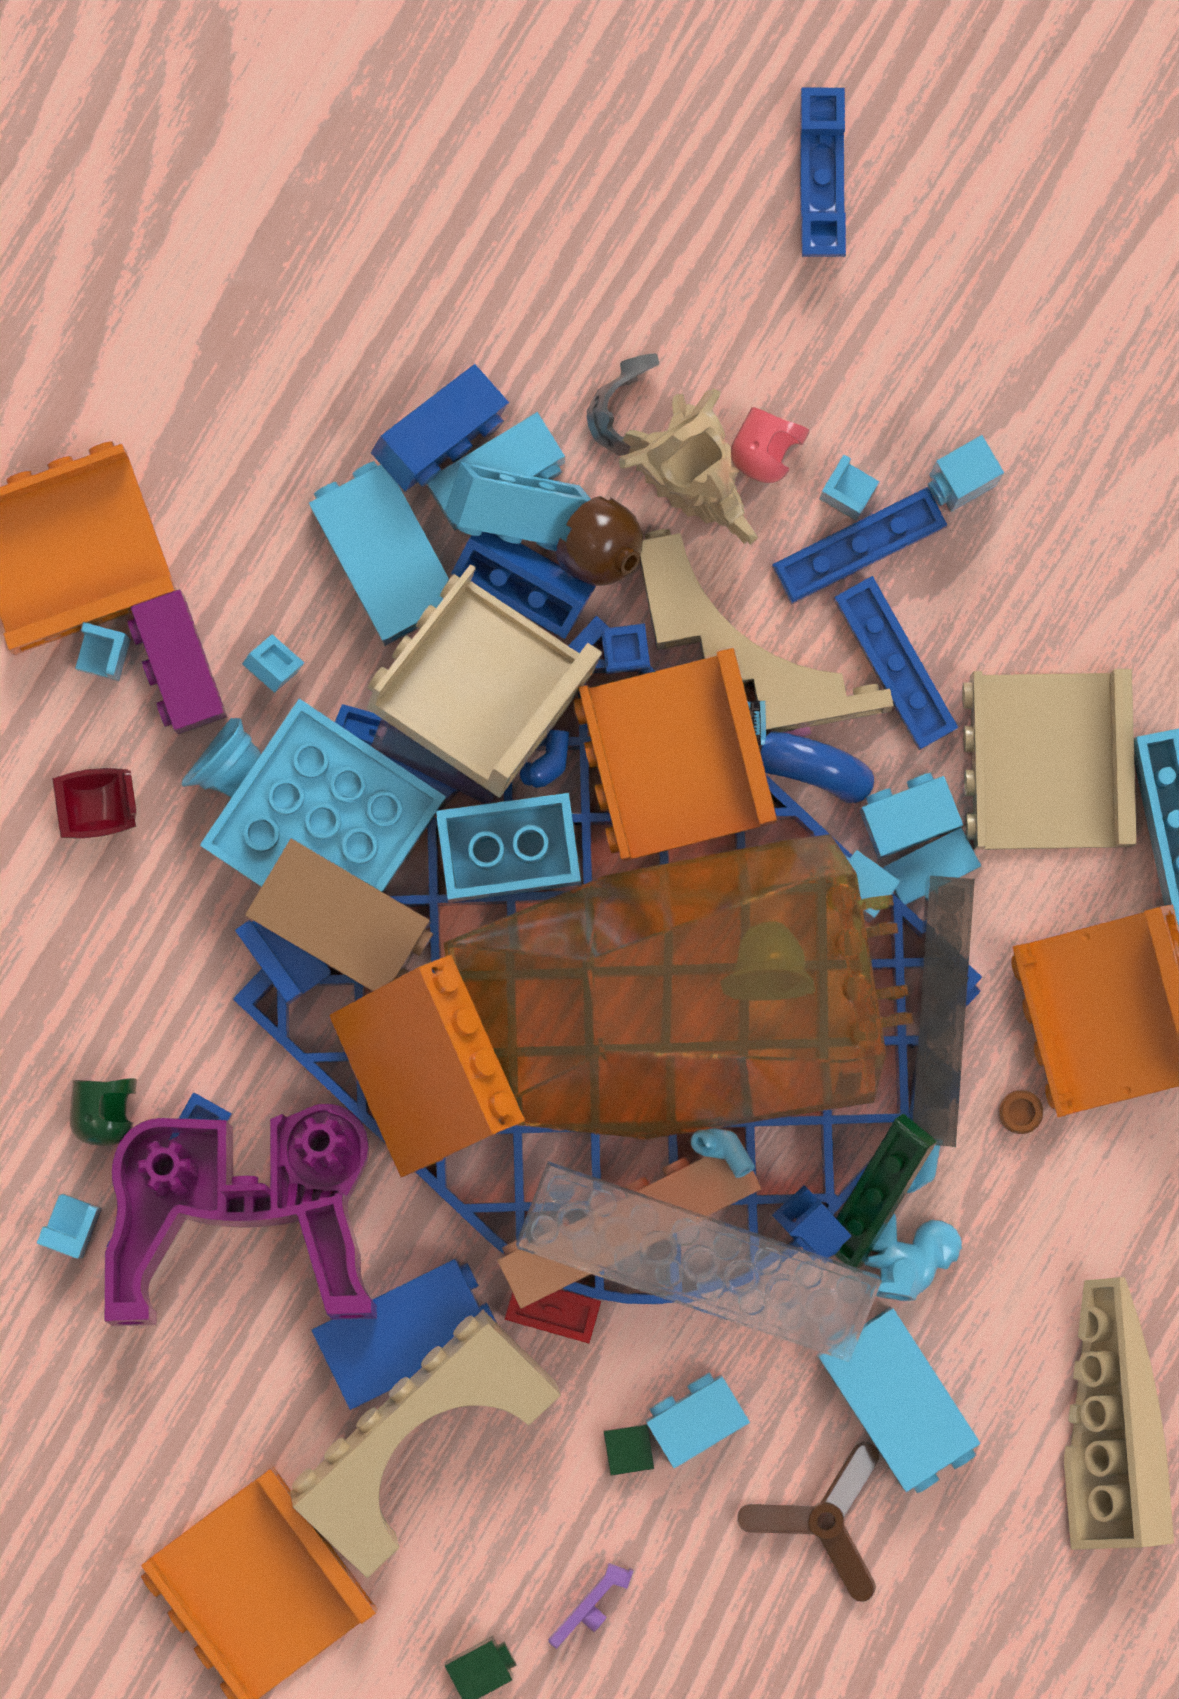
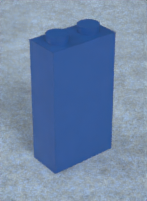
M457 1258L372 1299L377 1305V1319L330 1320L311 1330L350 1410L390 1391L402 1378L408 1377L410 1379L422 1368V1360L432 1349L437 1346L443 1348L454 1337V1330L466 1317L471 1315L475 1317L484 1310L497 1323L487 1302L479 1306L472 1291L479 1287L468 1262L460 1266Z

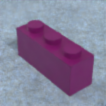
M179 589L131 606L134 618L127 620L135 644L143 643L149 659L142 661V665L150 686L158 684L163 700L156 702L164 726L172 725L174 731L179 735L226 718L225 708L183 592Z

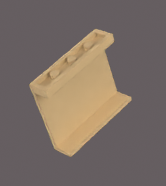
M1114 669L1111 673L983 675L982 671H973L970 675V682H963L962 702L963 709H971V726H964L963 745L964 752H972V770H965L964 788L965 796H973V813H966L965 832L967 840H974V850L1116 848L1136 845L1132 669Z

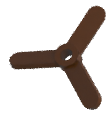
M868 1442L857 1444L822 1501L815 1506L748 1504L743 1506L738 1512L737 1522L739 1527L750 1533L816 1535L820 1538L850 1596L860 1602L869 1600L875 1593L876 1584L844 1526V1517L879 1460L877 1448ZM822 1513H830L834 1516V1523L830 1528L824 1529L818 1525V1518Z

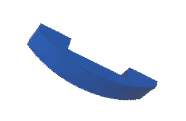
M801 87L800 215L802 257H846V213L844 206L845 88Z

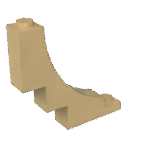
M661 529L645 534L640 554V565L656 649L661 650L700 642L702 657L706 659L717 656L716 652L734 648L743 685H752L755 701H766V735L772 731L786 732L891 712L893 701L890 689L879 690L878 684H871L854 688V695L847 696L842 673L820 671L797 665L775 656L753 643L736 630L706 596L695 577L686 555L681 533L671 535L670 529Z

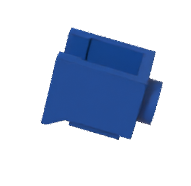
M805 1185L772 1214L812 1259L818 1255L825 1261L828 1257L835 1255L851 1237L849 1232Z

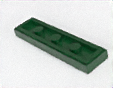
M904 1113L895 1118L836 1217L851 1237L841 1246L835 1256L852 1271H856L864 1264L937 1143L932 1136Z

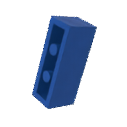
M474 364L384 432L376 442L371 454L405 492L417 482L423 487L441 472L442 469L439 465L448 458L453 463L462 458L473 446L470 441L479 434L484 438L493 434L504 422L501 415L508 406L509 401L478 366Z
M482 532L480 536L471 535L451 572L452 575L455 574L461 577L471 564L476 568L471 579L473 583L516 612L564 639L578 621L596 586L574 578L561 569L560 565L521 543L516 544L504 541L496 534Z

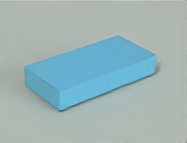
M960 827L884 866L883 869L901 881L894 891L897 897L907 905L981 867V864L969 841L966 839L964 831Z

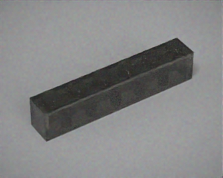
M929 876L926 879L909 1118L937 1141L935 1146L956 1147L975 879Z

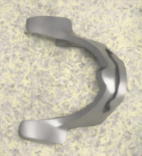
M656 353L640 355L622 361L620 363V376L599 388L587 409L588 427L597 443L618 456L629 454L631 446L622 441L624 437L620 436L613 429L614 416L607 409L609 398L620 386L637 382L638 375L658 366L659 359Z

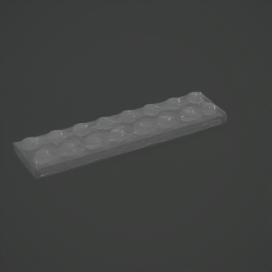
M549 1161L516 1242V1246L520 1250L848 1362L854 1352L882 1282L879 1275Z

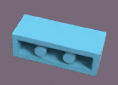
M536 412L441 470L427 484V488L455 531L457 530V525L445 509L460 462L553 480L562 473L560 466L565 464V455L539 413Z
M460 462L445 511L457 525V529L466 534L480 536L482 532L496 534L500 539L510 543L518 544L524 539L534 541L545 549L557 551L559 538L566 542L567 536L571 531V528L566 525L569 518L582 504L591 500V498L580 485Z

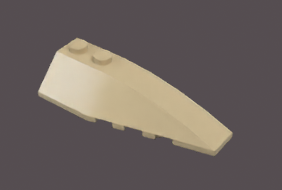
M1125 1277L1084 1280L1078 1337L1083 1341L1080 1360L1075 1361L1073 1379L1078 1380L1076 1404L1070 1405L1068 1422L1073 1423L1071 1446H1065L1064 1454L1071 1550L1142 1548L1174 1544L1168 1462L1161 1410L1143 1332Z

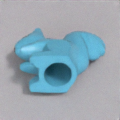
M893 1214L871 1250L877 1252L878 1255L869 1256L864 1262L866 1266L878 1268L881 1272L880 1281L872 1285L869 1289V1295L898 1301H915L917 1295L930 1286L937 1268L948 1269L952 1262L958 1260L960 1250L962 1249V1241L958 1231L944 1221L930 1220L923 1223L917 1229L912 1244L897 1241L896 1215Z

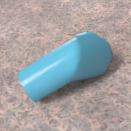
M708 1127L697 1130L692 1135L691 1146L695 1152L706 1157L726 1160L736 1178L749 1174L755 1168L751 1158L734 1132Z

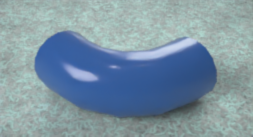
M778 731L770 732L765 738V744L762 745L761 757L765 773L782 776L816 786L846 803H858L864 800L874 787L872 770L858 758L833 746Z

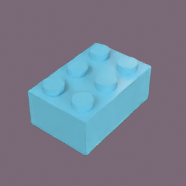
M569 793L436 811L449 903L581 885Z

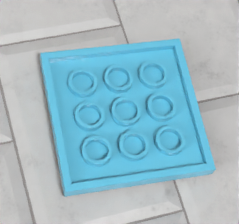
M298 699L200 846L262 887L289 840L292 838L383 892L435 816L436 811L439 810L446 800V796L301 699Z

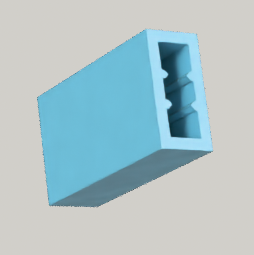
M373 461L355 470L352 473L354 479L341 486L337 482H333L317 490L314 493L316 499L309 502V505L384 646L418 629L416 624L427 607L432 605L437 608L443 600L440 597V593L449 578L398 483L382 465L377 466L376 462Z
M889 1307L817 1354L905 1492L914 1488L916 1493L924 1491L939 1480L936 1475L938 1471L949 1464L954 1469H957L976 1456L973 1449L981 1444L894 1308Z

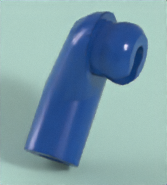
M560 730L549 731L545 754L533 763L526 762L520 770V779L525 785L535 788L546 787L563 774L566 769L569 732Z

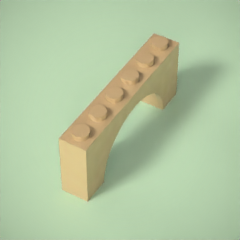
M484 1310L475 1317L472 1315L466 1317L454 1330V1337L443 1348L437 1346L432 1349L422 1360V1368L410 1379L404 1377L399 1380L390 1390V1398L378 1409L373 1407L365 1412L357 1422V1429L346 1440L343 1438L336 1440L325 1452V1460L314 1470L309 1468L303 1471L292 1484L293 1490L290 1494L293 1508L366 1578L399 1549L396 1532L389 1526L380 1510L379 1491L388 1460L399 1443L414 1428L441 1412L464 1406L498 1408L515 1415L529 1426L561 1396L556 1381Z

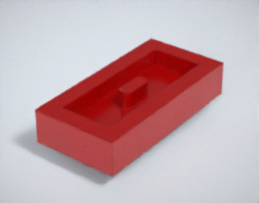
M560 1289L520 1308L512 1292L504 1320L590 1344L601 1300Z

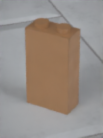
M292 838L245 914L248 918L371 991L410 972L404 968L413 953L421 956L433 936V933L427 930L431 924L429 919Z

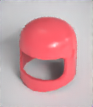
M751 407L731 446L732 461L739 471L753 480L763 483L778 482L789 472V468L782 463L786 451L793 444L803 445L810 431L802 425L783 420L761 409Z

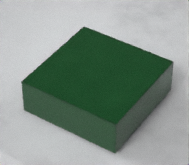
M647 1424L604 1431L611 1476L654 1469Z

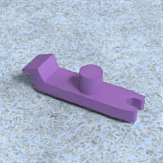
M609 1563L605 1575L550 1636L548 1642L557 1649L581 1621L595 1632L607 1618L595 1607V1604L613 1584L627 1589L633 1569L629 1568V1570Z

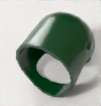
M126 1078L109 1082L72 1080L70 1127L75 1137L90 1145L111 1146L119 1144L123 1137L133 1128L134 1122L128 1121L126 1117V1102L129 1094H136L137 1079Z

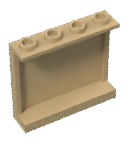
M470 564L461 577L454 574L448 580L440 593V597L443 600L438 607L435 608L429 605L416 624V627L420 630L413 639L407 635L402 639L392 655V658L395 659L392 666L388 670L382 666L374 675L367 688L372 691L367 709L500 798L578 694V687L584 686L593 674L602 652L587 643L579 654L473 583L471 579L476 568Z

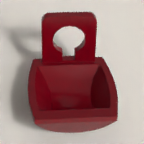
M117 768L86 769L52 778L61 838H95L136 827L135 818L137 811L131 770Z

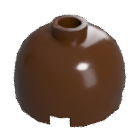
M598 496L582 504L569 518L566 525L571 528V531L567 536L566 542L559 538L557 544V561L561 569L574 578L592 586L614 584L636 569L642 552L643 532L636 516L627 507L611 497L610 500H607L602 496Z

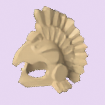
M714 388L706 391L696 407L691 404L686 405L683 394H676L672 401L673 417L667 431L646 434L636 430H629L625 434L622 441L631 446V448L629 449V454L619 458L620 468L637 465L636 470L644 473L646 483L654 484L657 488V496L667 497L672 507L681 508L688 517L696 515L706 524L715 521L719 525L726 526L744 544L746 542L752 544L758 539V536L743 516L745 513L743 509L744 504L734 484L739 470L732 465L730 445L724 441L726 437L724 429L712 411L720 396V391Z

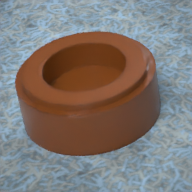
M1017 1090L1008 1093L1001 1100L998 1108V1117L1006 1130L1015 1134H1027L1034 1131L1040 1125L1043 1119V1106L1035 1094L1026 1090Z

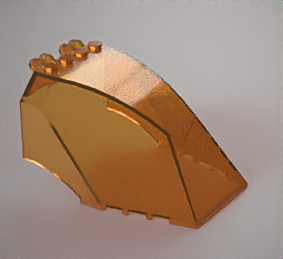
M831 834L790 839L605 875L443 943L445 956L452 955L525 1119V1121L514 1126L540 1127L558 1131L567 1130L594 1133V1135H612L645 1140L695 1132L702 1129L721 1128L874 1103L886 1057L882 1028L913 1023L912 1013L906 1012L894 1013L891 1016L880 1018L878 1000L902 999L909 994L907 985L881 989L875 988L867 939L898 934L897 923L883 922L876 924V926L865 927L863 910L887 909L889 906L894 905L893 896L884 895L861 899L857 873Z

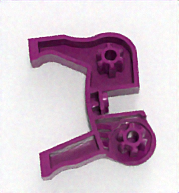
M317 1104L288 1117L280 1114L271 1118L270 1188L264 1183H258L257 1176L243 1175L233 1177V1127L226 1120L154 1118L133 1127L119 1143L112 1164V1182L117 1198V1216L112 1237L105 1251L104 1321L111 1326L157 1325V1312L152 1307L149 1299L150 1280L186 1219L208 1225L240 1228L276 1226L299 1221L326 1314L332 1320L377 1319V1305L370 1298L362 1280L361 1254L348 1213L349 1199L369 1157V1140L360 1120L346 1108L334 1104ZM173 1132L180 1133L179 1136L169 1140Z

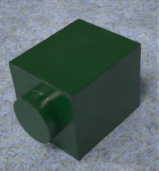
M493 1636L445 1662V1668L462 1699H479L513 1680L514 1676L511 1668L517 1666L505 1641L498 1645Z

